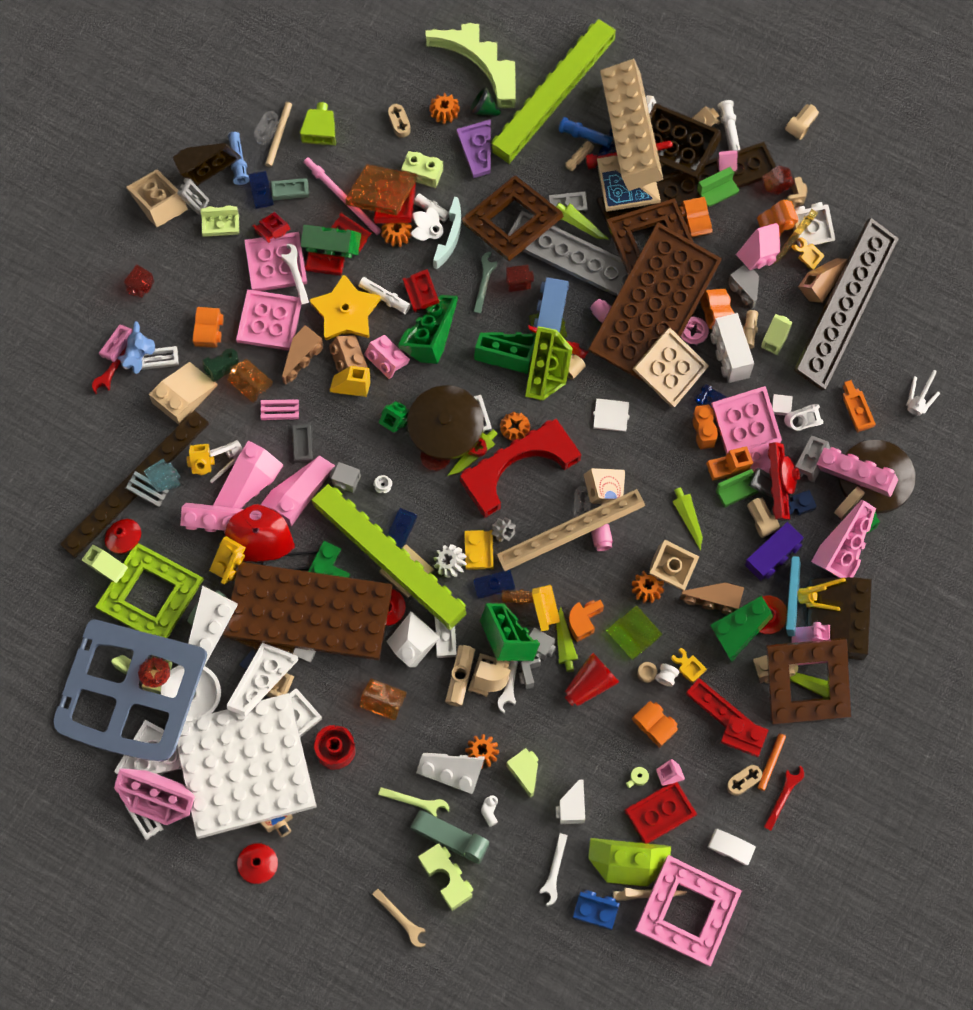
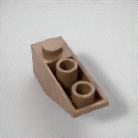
M835 258L806 274L798 287L808 301L822 303L836 284L848 259Z
M306 325L292 339L282 375L285 385L289 381L292 382L297 377L298 372L308 366L310 359L314 355H318L323 349L322 338Z
M725 582L682 591L680 600H684V603L689 605H702L703 608L708 610H721L723 614L729 615L739 609L744 587Z

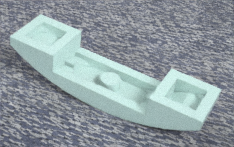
M454 197L449 211V221H452L453 225L446 246L438 244L433 259V267L435 269H438L446 262L454 251L459 239L461 208L458 197Z

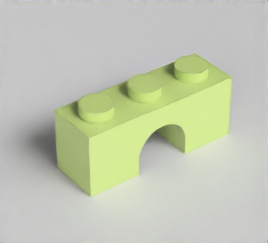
M438 843L418 856V859L429 877L437 872H443L449 876L450 883L440 892L451 911L472 898L471 892L473 888L467 880L463 881L461 878L462 871L456 863L452 864L449 860L451 855L445 846L441 847Z

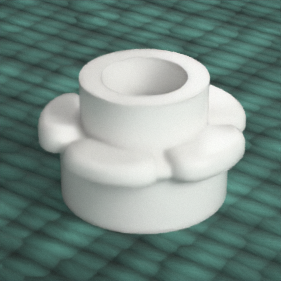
M380 475L374 480L373 485L378 493H387L391 490L392 481L387 476Z

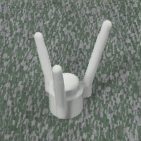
M933 370L921 395L915 398L913 396L917 377H913L909 399L906 403V406H908L907 410L917 416L925 414L929 406L939 396L940 393L936 392L925 404L924 396L934 379L936 370Z
M238 440L210 450V457L225 452L229 459L233 458L210 480L211 483L236 462L243 450Z

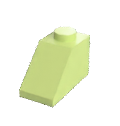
M525 748L507 761L506 766L531 798L534 796L538 768L537 761L539 760L533 751L529 752Z

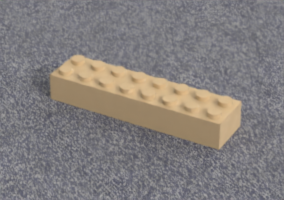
M631 59L600 70L621 175L628 191L663 180L642 78L635 60Z

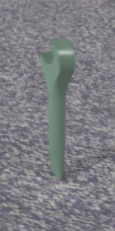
M486 252L481 259L483 274L474 308L476 313H481L490 275L497 267V261H488L491 252Z

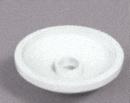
M176 666L166 675L161 686V695L171 698L177 695L184 675V667ZM205 666L186 721L213 713L219 704L221 697L220 683L216 675Z

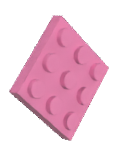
M299 232L287 233L276 239L273 237L270 239V243L266 242L262 237L245 240L252 290L265 291L296 286L292 272L281 255H287L291 252L287 248V244H292L297 248V267L303 285L307 284Z
M247 289L236 338L237 343L289 351L292 339L296 334L302 303L300 297Z
M766 386L711 403L726 455L729 450L746 446L750 449L778 438L782 441Z

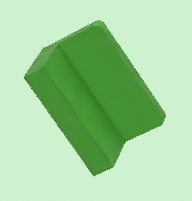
M731 167L698 183L697 191L701 197L705 196L707 207H711L739 193V189L733 181L734 171Z
M753 469L718 484L716 493L724 508L759 492L748 486L754 474Z

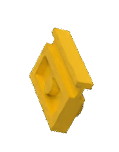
M492 530L465 531L466 570L494 569Z

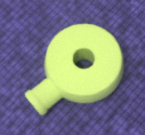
M643 767L634 768L630 773L631 780L626 782L628 788H631L634 784L638 786L646 784L649 780L648 771Z

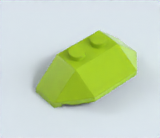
M537 327L525 397L545 400L567 382L573 348L556 329Z
M590 838L588 859L607 883L647 887L658 877L666 856H670L671 846Z

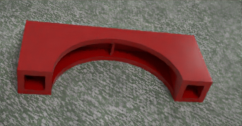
M557 418L553 421H546L538 430L529 431L525 435L526 437L521 440H514L510 443L509 447L497 450L494 456L489 459H482L478 462L477 466L472 469L467 468L461 473L460 483L484 518L501 509V502L496 491L497 483L502 473L514 462L527 457H545L555 461L566 470L581 461L580 451Z

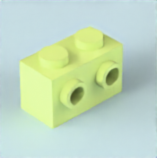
M408 151L401 169L402 178L436 188L443 172V161L436 157L424 156L419 152Z

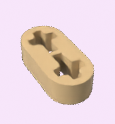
M399 104L391 105L388 115L395 134L398 137L408 136L410 134V123L404 108ZM394 111H397V113H399V118L396 117ZM401 123L403 128H405V130L403 131L401 128H399V124Z
M857 486L836 509L834 514L842 520L864 496L865 492Z
M750 765L733 776L727 784L728 792L731 795L738 796L756 785L762 777L761 769L758 766ZM749 771L757 773L756 779L752 777L746 780V777L750 774ZM740 781H743V784H741V786L739 787L740 790H738L737 788L734 790L732 789L733 782L737 784Z

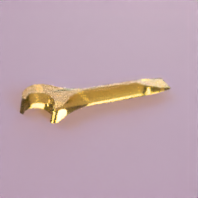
M811 209L807 216L803 217L798 227L780 249L776 257L777 259L773 264L778 262L789 251L802 232L811 224L817 215L815 210Z

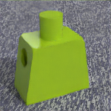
M319 102L317 103V109H309L307 111L300 133L302 143L336 145L334 113L327 110L328 105L326 103Z

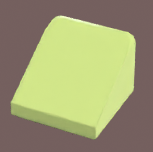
M120 655L112 659L111 662L116 669L126 675L131 660L124 655Z

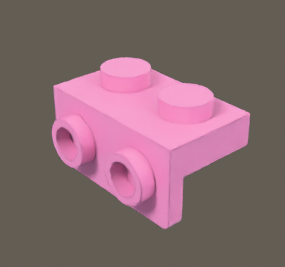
M385 335L370 342L364 354L388 379L393 377L396 370L404 367L410 361Z

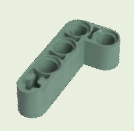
M422 810L418 811L410 827L417 834L437 844L439 843L441 846H445L447 849L477 864L481 863L489 847V841L484 837L474 833L470 835Z

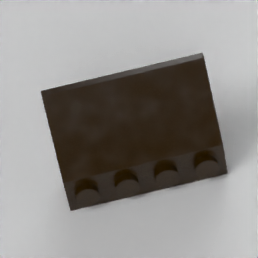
M655 103L649 114L655 143L665 141L673 143L671 148L657 151L660 163L697 178L714 154L721 140L720 130Z
M845 577V582L828 586L826 590L817 592L818 597L814 601V603L840 607V611L808 607L807 626H813L814 622H821V625H830V639H847L848 659L865 660L869 647L872 579ZM841 578L810 579L809 587Z

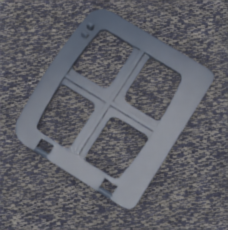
M93 619L89 621L63 690L62 699L54 716L55 729L62 735L106 751L156 762L168 760L176 750L207 659L206 650L199 646ZM88 639L92 640L89 651L84 650ZM98 646H113L134 651L123 682L116 683L87 674L94 652ZM152 655L184 667V675L177 695L174 698L139 688V682L149 656ZM81 690H88L116 699V706L107 731L101 732L73 721L72 714ZM67 697L72 698L68 709L64 708ZM139 704L169 713V718L159 743H147L122 738L121 734L131 706Z

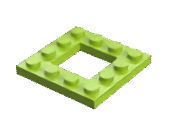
M138 543L123 563L128 567L123 577L117 583L113 581L110 583L96 605V609L134 630L168 638L204 579ZM143 570L175 586L156 618L124 601Z

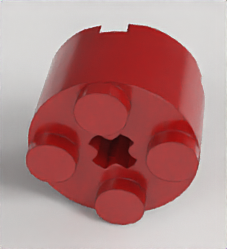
M329 725L318 732L314 743L315 753L319 762L331 770L346 767L355 756L356 748L353 736L348 729L342 726ZM332 745L338 746V749H337V750L332 749L331 746H332Z

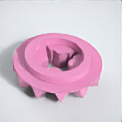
M691 317L681 338L688 345H698L708 337L709 328L701 318ZM696 326L697 333H695L692 337L691 331L689 330H692Z

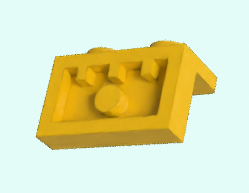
M225 536L220 543L209 571L223 578L221 583L224 585L229 581H233L236 578V569L245 557L243 553L246 547Z
M546 585L533 588L532 596L541 632L549 630V625L560 622L552 586Z

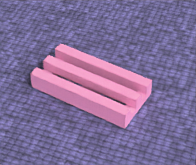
M119 325L98 354L102 358L115 362L126 347L127 339L133 333V329Z
M261 400V420L299 419V400ZM265 406H295V407H265ZM295 411V414H265V412Z

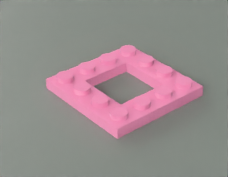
M668 855L635 931L709 967L713 962L742 891ZM678 884L714 901L699 937L663 921Z

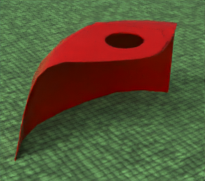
M254 504L241 510L231 517L226 526L225 536L246 547L243 553L245 555L243 561L256 562L279 559L295 548L291 532L284 518L278 512L262 505ZM252 511H260L262 513L260 519L253 520L250 518ZM259 528V532L254 533L252 529Z

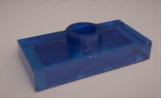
M266 171L248 174L256 209L273 206Z
M399 508L388 533L396 541V546L400 549L405 546L418 517L417 514Z
M511 570L473 579L478 599L515 590Z

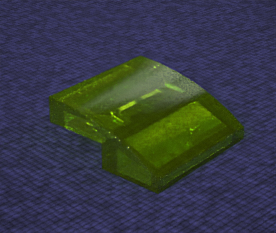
M637 605L606 630L632 660L663 635Z

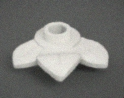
M429 207L426 213L419 211L412 214L418 226L411 232L414 238L425 241L428 238L438 239L442 236L443 227L439 223L438 213L433 208ZM433 227H436L437 233L433 231Z

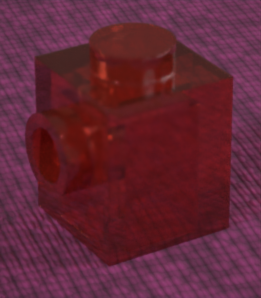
M780 165L762 176L767 192L776 195L795 185L790 169Z
M136 265L124 280L126 291L132 296L137 295L142 298L152 288L154 283L152 273Z
M528 265L506 268L509 292L531 289L534 275L533 271H529Z

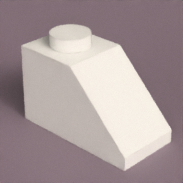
M578 780L560 800L559 806H556V818H560V824H581L585 822L583 780Z

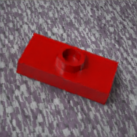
M308 252L305 271L342 276L345 257Z

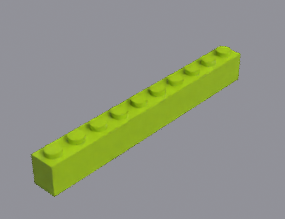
M600 19L595 24L592 23L589 26L587 33L578 39L577 45L569 49L566 58L558 62L553 73L550 72L543 85H539L536 88L532 98L529 97L525 101L524 107L514 114L513 120L510 123H506L502 133L494 137L491 143L492 153L509 164L615 40L616 30Z
M327 484L312 498L313 506L449 630L466 615V605L461 599H455L451 595L452 592L445 585L441 586L438 584L437 578L432 573L427 574L420 562L417 560L414 562L404 548L400 549L397 547L396 541L389 535L386 537L382 533L381 527L376 523L373 525L363 511L359 512L356 510L355 504L350 499L345 500L338 488H332Z

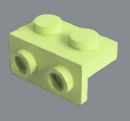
M227 205L219 208L209 206L200 209L203 237L239 235V213L237 207Z

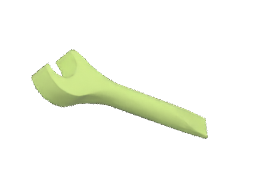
M382 787L378 794L420 807L437 817L436 811L441 807L446 808L449 812V805L441 799L421 800Z

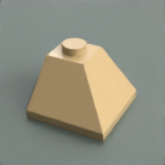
M664 540L658 546L653 557L649 574L684 591L699 556Z

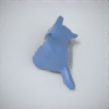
M137 321L134 322L133 333L127 339L124 355L117 357L124 369L132 367L135 374L141 371L143 356L145 354L151 355L155 351L154 341L140 333V326Z

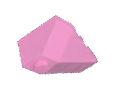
M248 441L238 456L213 506L243 508L245 503L254 496L256 497L267 485L269 486L274 482L283 464L262 447Z
M318 456L272 489L261 505L278 512L286 523L292 527L330 475L335 465Z
M861 500L823 541L811 562L839 578L854 577L861 562L859 560L861 549H864L866 545L864 538L866 532L870 530L876 508Z

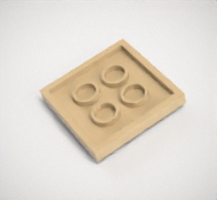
M669 327L632 370L673 408L709 365Z

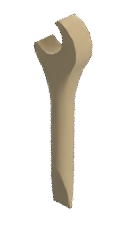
M624 888V891H613V898L616 901L649 898L652 890ZM675 890L673 897L685 895L687 891Z
M377 889L372 895L405 928L411 943L418 948L425 947V944L418 941L419 934L424 933L425 929L411 923Z

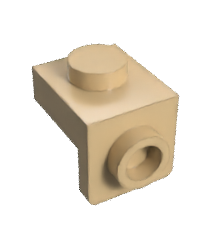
M706 106L692 118L711 127L715 123L718 125L721 123L718 119L720 116L714 108L710 109Z
M801 177L794 178L791 186L794 195L787 197L788 201H792L794 208L804 204L807 194L806 184L802 182Z
M286 673L266 695L272 698L287 694L294 676Z

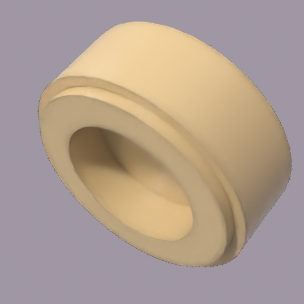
M650 662L642 663L637 671L638 678L645 683L654 681L657 675L656 666Z

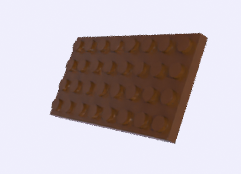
M657 222L588 351L646 383L632 369L667 328L670 327L681 337L722 258Z
M242 562L238 565L231 601L237 603L238 606L224 630V637L379 660L393 584Z

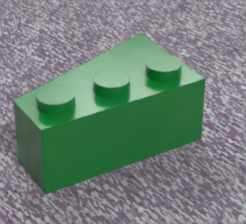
M303 225L300 247L306 248L307 252L317 253V250H324L323 254L334 255L335 252L341 253L342 257L352 258V255H358L361 233L352 230Z
M760 596L710 626L731 662H733L754 636L772 619L773 615L763 597Z

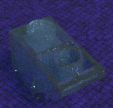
M162 459L144 470V473L157 492L181 486L178 480L181 477L171 462L167 464Z

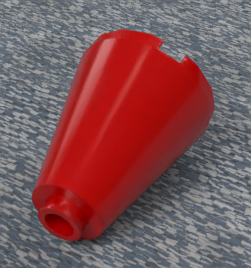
M592 653L565 690L567 694L565 699L572 706L574 704L579 706L617 685L619 680Z

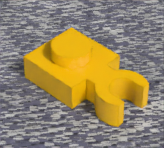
M800 237L797 240L801 243V246L792 245L791 247L794 251L800 252L801 254L798 258L810 270H814L824 255L813 244H808L807 246V241Z
M680 648L678 652L682 655V658L679 659L672 655L671 659L675 664L681 665L679 671L693 684L707 668L693 655L688 659L686 651Z

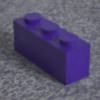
M787 522L746 560L745 566L760 581L765 577L769 579L776 572L775 568L778 565L783 566L789 560L788 556L792 552L796 554L803 547L801 543L804 537Z

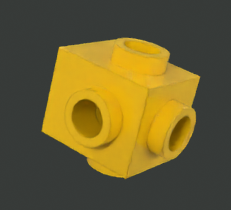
M209 444L190 446L187 466L188 468L191 467L192 474L205 475L211 472L212 465H215L214 456H209Z

